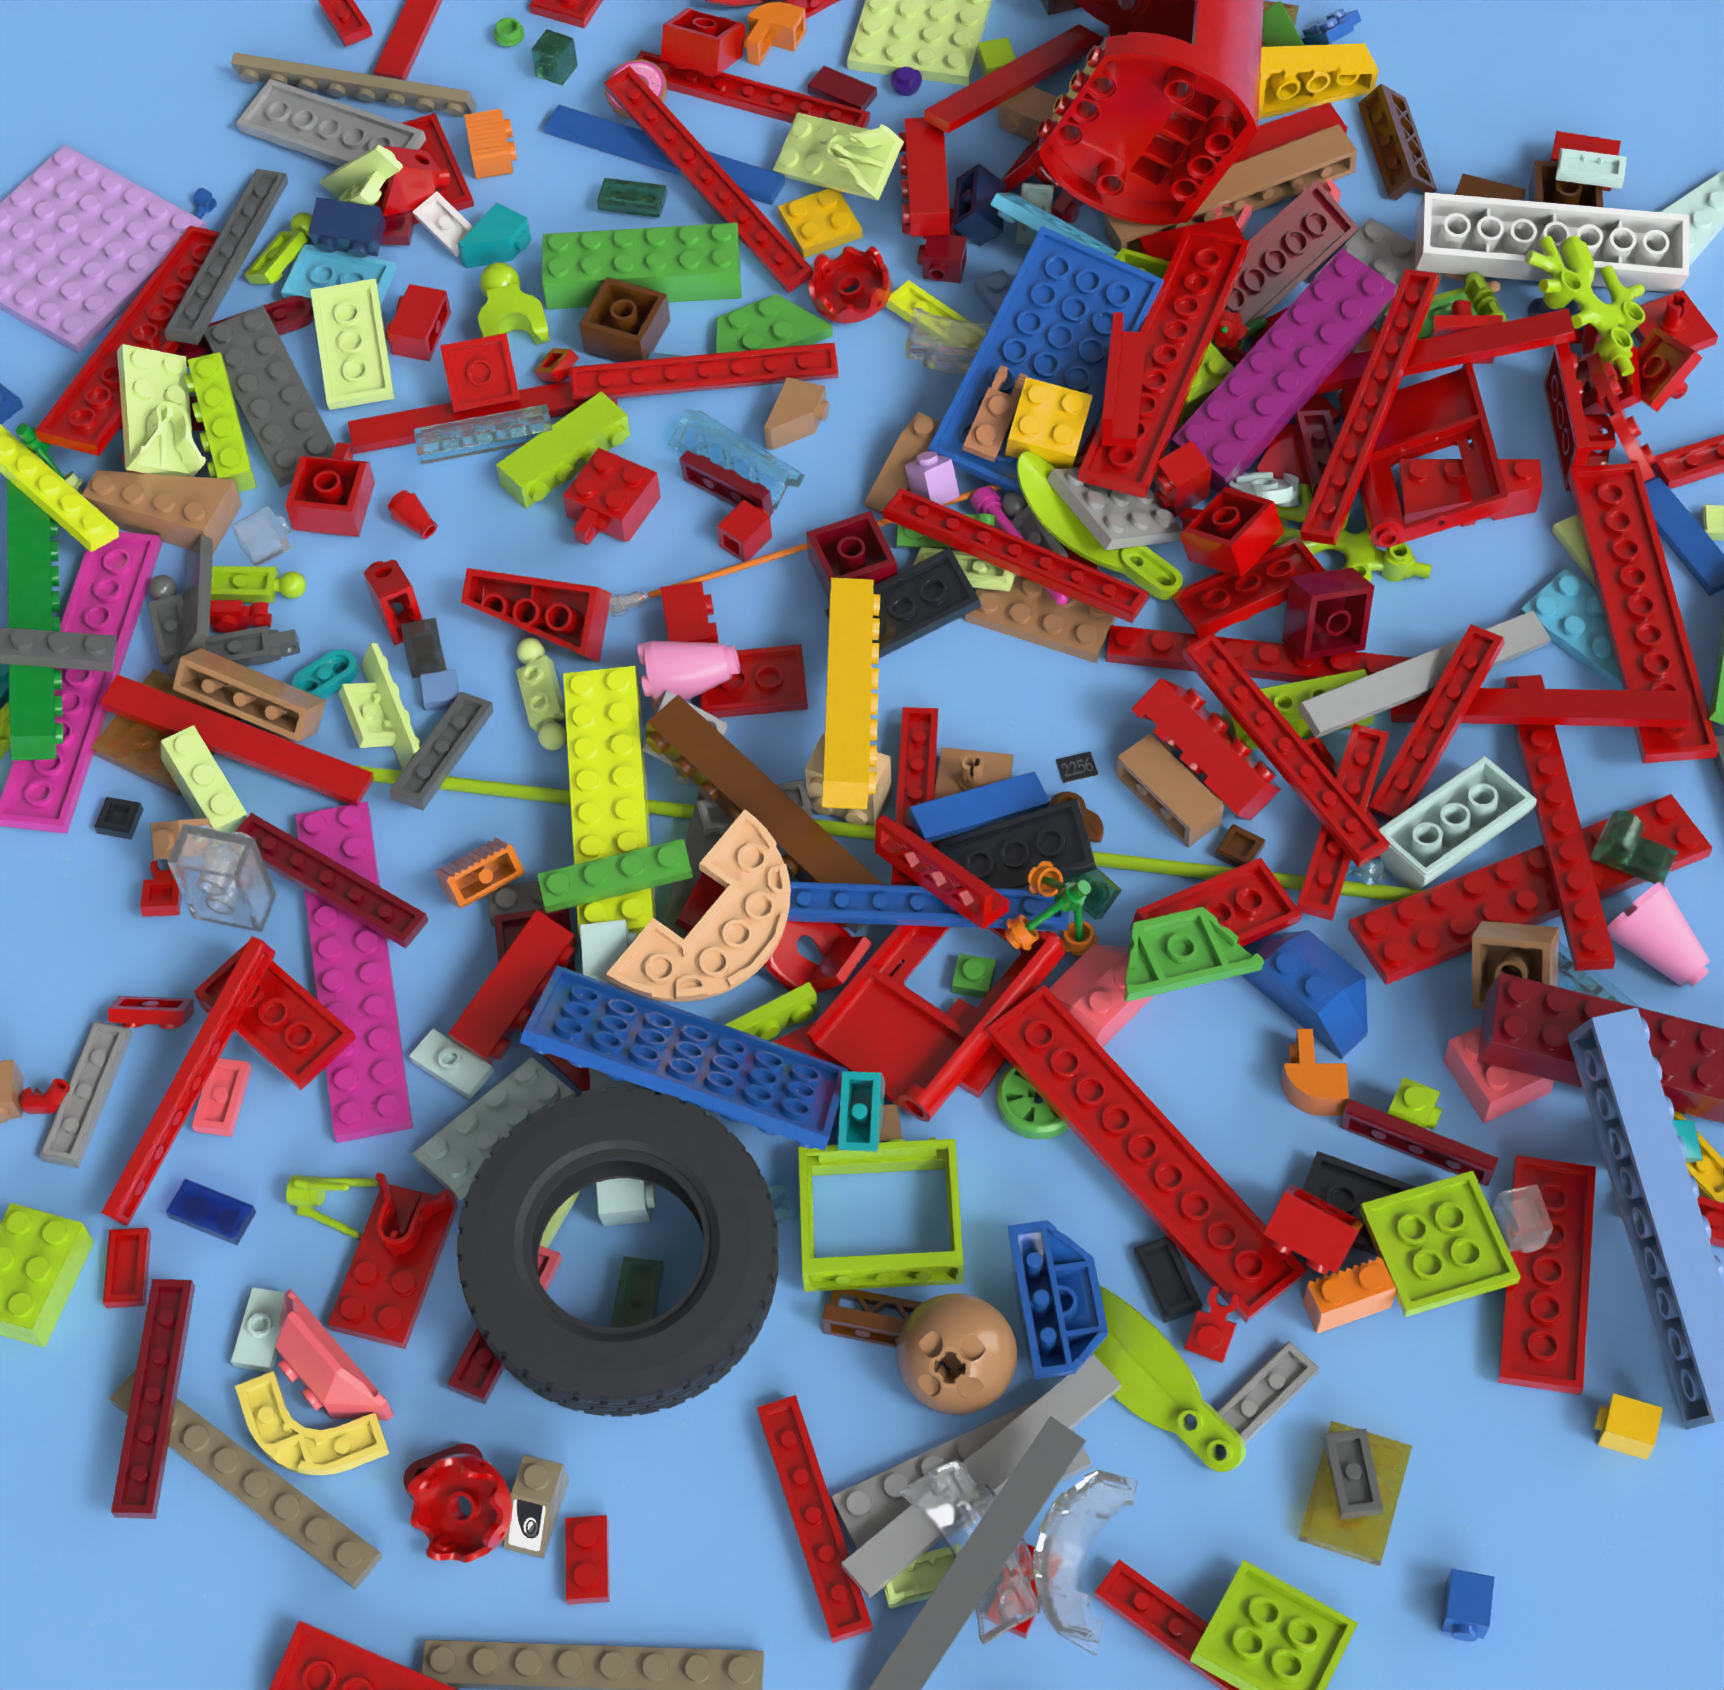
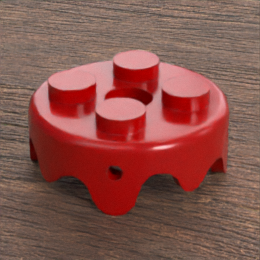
M847 246L844 247L840 256L835 259H829L822 253L815 258L813 275L808 280V289L813 305L820 315L832 322L845 324L860 322L878 313L888 302L891 295L892 282L889 270L877 248L870 246L864 252ZM848 287H859L857 290L853 292H845Z
M465 1453L453 1454L435 1461L408 1485L407 1492L413 1495L414 1506L410 1518L411 1524L414 1528L423 1531L428 1537L429 1545L425 1551L426 1555L433 1560L471 1562L492 1552L502 1543L509 1531L512 1521V1501L506 1482L495 1467L476 1455ZM460 1496H464L469 1500L471 1504L470 1516L465 1515L461 1511L459 1506Z

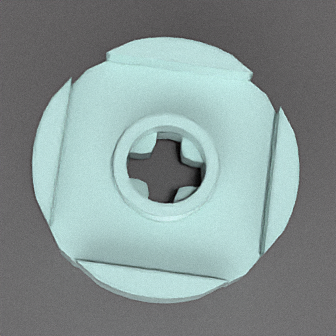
M1255 472L1236 477V483L1232 480L1230 481V488L1272 500L1281 507L1297 505L1298 495L1300 494L1299 478L1287 473H1283L1284 480L1274 479L1273 472Z

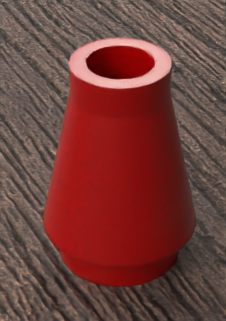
M402 490L389 502L388 510L391 512V518L414 531L423 539L429 538L437 530V523L433 521L415 493Z

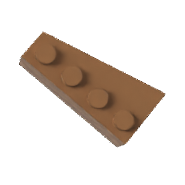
M96 470L82 493L85 499L119 527L120 530L131 533L159 535L162 542L189 550L192 549L200 535L212 539V556L242 506L234 479Z

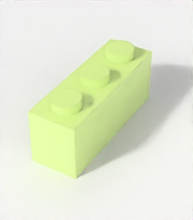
M193 725L161 740V760L197 819L209 818L213 847L228 840L247 818V813L195 726Z

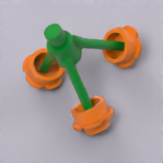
M1041 861L1037 867H1032L1027 876V881L1030 884L1028 887L1032 895L1038 893L1046 897L1055 895V903L1031 921L1022 914L1015 919H1007L1008 929L1004 931L1007 940L1016 949L1022 947L1025 950L1032 949V943L1039 939L1035 929L1037 926L1059 910L1063 912L1073 910L1074 922L1069 923L1068 931L1064 930L1063 932L1064 937L1061 939L1063 942L1062 947L1066 952L1071 951L1074 956H1082L1093 944H1098V937L1094 935L1093 927L1082 920V908L1086 895L1091 891L1090 884L1086 880H1080L1077 883L1063 882L1061 872L1056 867H1053V864L1049 861Z

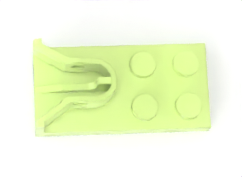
M797 113L772 171L785 175V178L879 201L904 141L891 129L882 124L879 128L870 130Z
M122 344L117 350L126 470L147 474L194 477L204 466L206 457L201 456L192 438L189 390L184 375L187 373L186 356Z

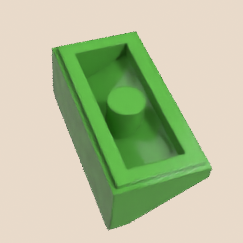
M1281 0L1274 3L1263 13L1262 41L1266 47L1305 46Z

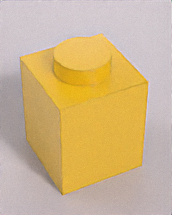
M1613 1393L1607 1406L1600 1405L1597 1411L1594 1429L1601 1431L1598 1446L1647 1460L1655 1447L1663 1408Z

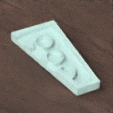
M1724 170L1661 211L1662 213L1689 215V267L1724 226Z

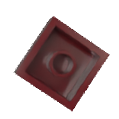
M872 511L806 532L808 558L829 602L831 578L874 580V585L897 574V562Z
M1353 567L1290 577L1282 642L1302 660L1365 650L1375 586Z

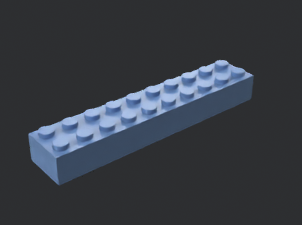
M1638 1008L1593 1017L1568 1034L1567 1037L1686 1430L1724 1421V1286L1722 1283L1724 1271L1720 1259L1713 1254L1709 1241L1711 1238L1710 1224L1707 1218L1701 1215L1697 1202L1699 1197L1698 1185L1694 1177L1688 1173L1684 1160L1686 1159V1147L1683 1139L1679 1135L1677 1136L1672 1121L1674 1118L1672 1102L1663 1092L1660 1082L1662 1079L1660 1063L1651 1053L1648 1043L1650 1039L1649 1027L1646 1020L1640 1017Z

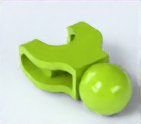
M494 262L486 266L479 278V288L487 299L486 304L481 308L477 317L481 338L503 333L507 334L513 330H523L530 334L536 345L550 342L547 321L541 301L520 290V277L513 266L504 262Z

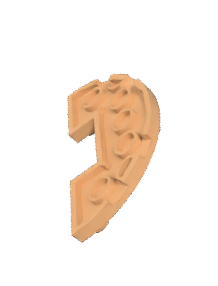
M744 810L699 863V870L721 884L726 890L685 939L653 918L606 973L607 981L619 988L653 1000L689 1002L717 996L737 987L758 972L776 950L787 924L791 893L790 879L787 866L784 864L781 854L776 847V841L752 814Z

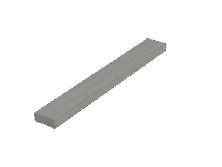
M1534 611L1485 629L1504 637L1505 642L1492 667L1544 647L1551 641L1550 636ZM1462 639L1303 701L1298 709L1315 738H1318L1430 693L1437 685Z
M1094 1354L1090 1356L1076 1374L1067 1375L841 1563L844 1571L870 1599L1005 1485L1050 1416L1072 1430L1120 1390L1121 1383Z

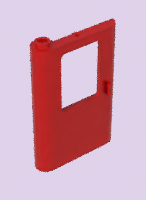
M1472 362L1463 364L1456 371L1396 391L1358 487L1370 540L1374 545L1383 548L1392 547L1496 514L1507 506L1509 496ZM1358 386L1342 389L1338 396L1343 422ZM1450 446H1458L1472 503L1444 512H1437L1432 516L1405 524L1392 472L1393 466L1398 464L1400 459H1413Z
M898 925L806 1033L807 1038L816 1049L840 1066L847 1068L849 1072L882 1073L885 1079V1097L915 1118L929 1122L992 1045L985 1031L986 1027L1033 994L1065 955L1062 947L1063 942L1058 935L1048 930L1045 932L1037 931L1039 939L1032 943V949L1025 950L1020 947V956L966 1021L958 1022L907 988L904 984L950 927ZM987 928L1010 943L1005 936V928Z

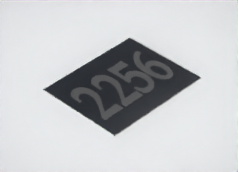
M1091 752L1056 759L1064 783L1099 775Z

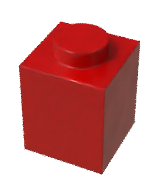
M743 500L717 525L719 547L742 562L749 561L772 538L770 516L763 508L753 506Z

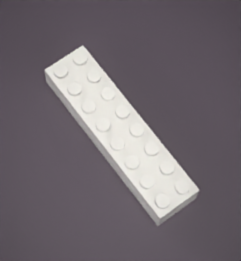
M1428 192L1424 193L1417 209L1415 270L1460 275L1477 272L1484 277L1530 281L1552 279L1547 272L1525 262L1527 252L1533 250L1544 255L1539 241L1543 237L1551 236L1562 259L1560 254L1561 243L1568 237L1579 236L1581 241L1586 242L1594 261L1595 273L1591 286L1606 287L1600 270L1608 265L1613 266L1623 286L1628 288L1636 283H1641L1645 290L1676 293L1689 276V215Z

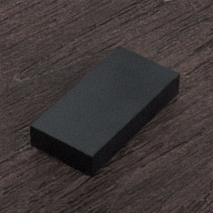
M1167 1236L1134 1248L1133 1254L1164 1323L1197 1312L1199 1309L1202 1310V1302L1178 1249Z

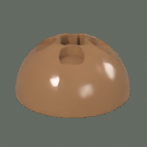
M951 1293L936 1296L923 1302L907 1317L899 1333L896 1359L899 1373L905 1386L919 1402L937 1412L950 1415H964L990 1406L1006 1391L1013 1379L1017 1366V1345L1010 1325L996 1308L977 1297ZM944 1361L945 1365L949 1367L950 1370L946 1369L943 1363L941 1362Z

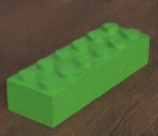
M738 223L543 234L542 285L547 310L590 307L606 277L667 294L668 303L742 298Z

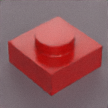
M552 348L534 370V374L540 381L544 382L563 381L570 375L569 367H572L579 358L572 349Z

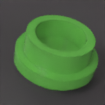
M508 17L499 20L494 29L495 41L502 46H515L525 37L523 26L515 18Z

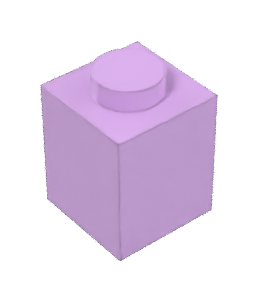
M928 451L919 454L916 460L905 465L910 492L940 505L960 497L952 459L937 455L934 451Z

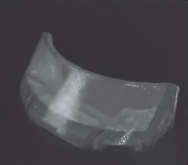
M913 308L905 346V356L910 360H923V366L931 369L966 374L992 323L959 321L931 314L921 308Z
M958 1460L935 1468L900 1490L903 1498L914 1505L934 1525L955 1557H957L997 1497L986 1482L981 1485L976 1484L972 1480L967 1466ZM1024 1538L1021 1539L976 1607L979 1639L983 1645L1040 1613V1600L1036 1597L1031 1587V1580L1036 1578L1037 1575Z
M1095 1470L1085 1475L1082 1481L1071 1487L1065 1494L1062 1492L1053 1502L1040 1525L1037 1546L1034 1548L1033 1557L1035 1588L1048 1621L1059 1635L1096 1656L1099 1653L1105 1621L1092 1615L1089 1609V1595L1080 1593L1082 1570L1094 1539L1113 1516L1125 1507L1133 1506L1138 1486V1480L1101 1470Z

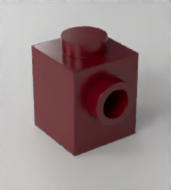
M954 235L927 236L926 244L919 246L917 264L922 265L923 279L961 284L967 261V237Z

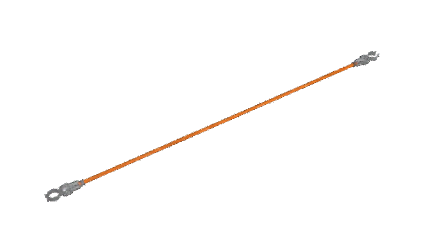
M1184 424L1176 426L1172 435L1176 434ZM1085 455L1078 457L1074 465L1081 464ZM994 484L988 485L994 490L1001 489V487ZM978 489L959 494L960 497L943 504V506L969 499ZM885 518L876 520L879 527L893 523ZM807 542L673 585L698 581L706 582L807 550ZM661 589L651 592L636 591L626 595L617 594L611 596L608 615L611 614L612 617L625 615L629 610L641 607L650 599L661 596Z

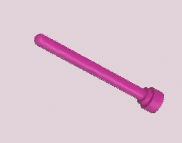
M982 487L973 494L970 502L978 514L994 515L995 525L998 529L1024 539L1001 510V498L992 487ZM1043 586L1058 605H1065L1068 602V596Z

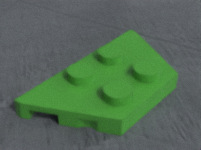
M775 294L717 317L716 353L812 345L832 337L833 329L830 323Z
M1204 907L1134 922L1129 937L1124 1000L1125 1002L1260 971L1264 960L1258 953L1252 956L1237 943L1239 937L1229 928L1221 926L1217 918Z

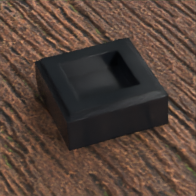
M106 797L94 826L97 834L132 840L144 810L141 803Z

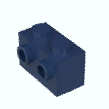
M977 164L956 178L952 224L953 228L979 247L989 240L997 238L1003 232L1004 219L997 215L999 210L990 204L996 193H1006V183L981 164Z
M317 197L308 233L314 246L321 251L333 253L336 250L345 251L360 258L367 257V255L378 257L386 220L380 207Z

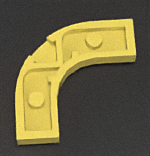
M274 1371L235 1386L247 1426L256 1443L271 1460L288 1470L307 1475H330L353 1469L390 1454L375 1412L335 1428L324 1430L303 1427L290 1416Z

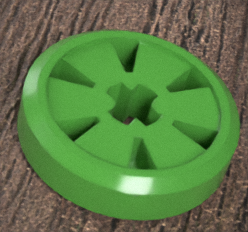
M1011 1065L1001 1076L997 1087V1108L1004 1123L1015 1133L1030 1139H1049L1066 1132L1069 1127L1044 1099L1041 1104L1034 1103L1035 1089Z

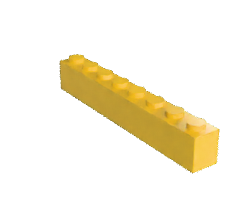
M831 578L822 807L867 809L868 794L876 793L877 772H869V767L876 768L877 745H870V741H877L878 719H871V715H877L878 693H871V690H878L879 668H872V665H878L879 643H872V640H879L880 619L873 618V616H879L880 594H873L874 580Z

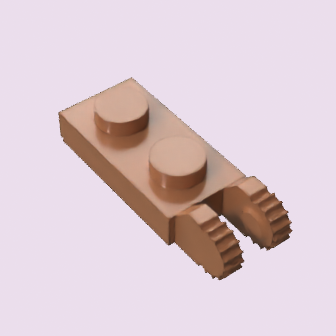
M1002 365L998 369L992 387H988L963 445V451L994 463L1014 419L1026 377H1028V375L1020 373L1014 383L1012 394L1003 393L1000 389L1007 378L1008 368Z

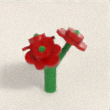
M1224 310L1211 343L1220 348L1219 352L1235 368L1248 354L1243 351L1247 339L1267 327L1265 317L1260 315L1250 322L1243 324L1241 323V314H1231V312Z

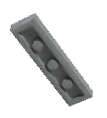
M93 1022L68 1083L70 1091L57 1110L39 1154L42 1161L74 1168L80 1167L132 1037L130 1028Z

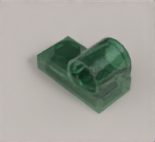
M1616 811L1609 817L1593 849L1591 859L1653 884L1661 881L1664 885L1676 860L1678 851L1643 838L1644 825L1642 821L1630 812Z

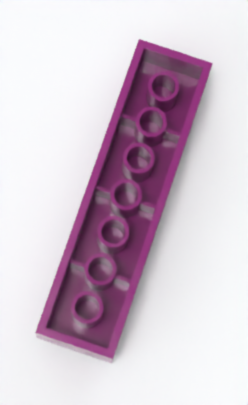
M1341 249L1171 438L1170 453L1192 440L1212 466L1210 487L1218 493L1224 487L1230 488V481L1232 480L1236 483V477L1245 473L1291 421L1296 411H1299L1327 377L1345 360L1390 309L1396 285L1344 249Z

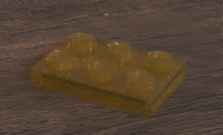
M1331 1421L1328 1433L1357 1430V1428ZM1367 1432L1383 1504L1382 1514L1340 1520L1324 1447L1298 1541L1380 1566L1412 1445Z

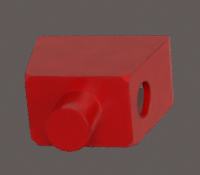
M391 146L383 147L390 150L395 155L396 160L403 165L400 172L387 178L379 189L382 195L375 203V206L381 208L384 216L413 211L433 195L436 188H447L449 186L450 175L446 168L439 169L430 154L425 150Z
M391 559L387 562L376 561L372 563L363 575L374 607L394 646L427 633L413 587L398 562ZM399 603L403 605L404 609L400 614L394 615L396 613L391 604Z

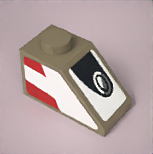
M523 1455L511 1491L512 1521L504 1539V1549L542 1559L545 1558L569 1482L563 1464Z

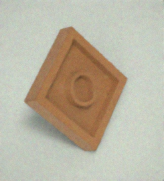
M941 747L934 800L1011 778L1013 754Z

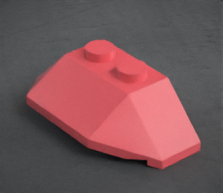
M1093 944L1049 990L1103 1048L1153 996L1125 1002L1124 988L1128 947Z
M290 1288L286 1291L283 1297L275 1345L282 1358L277 1365L291 1383L297 1379L306 1389L301 1394L315 1411L322 1407L330 1418L358 1419L374 1412L378 1420L388 1421L393 1417L394 1414L384 1396L327 1332Z

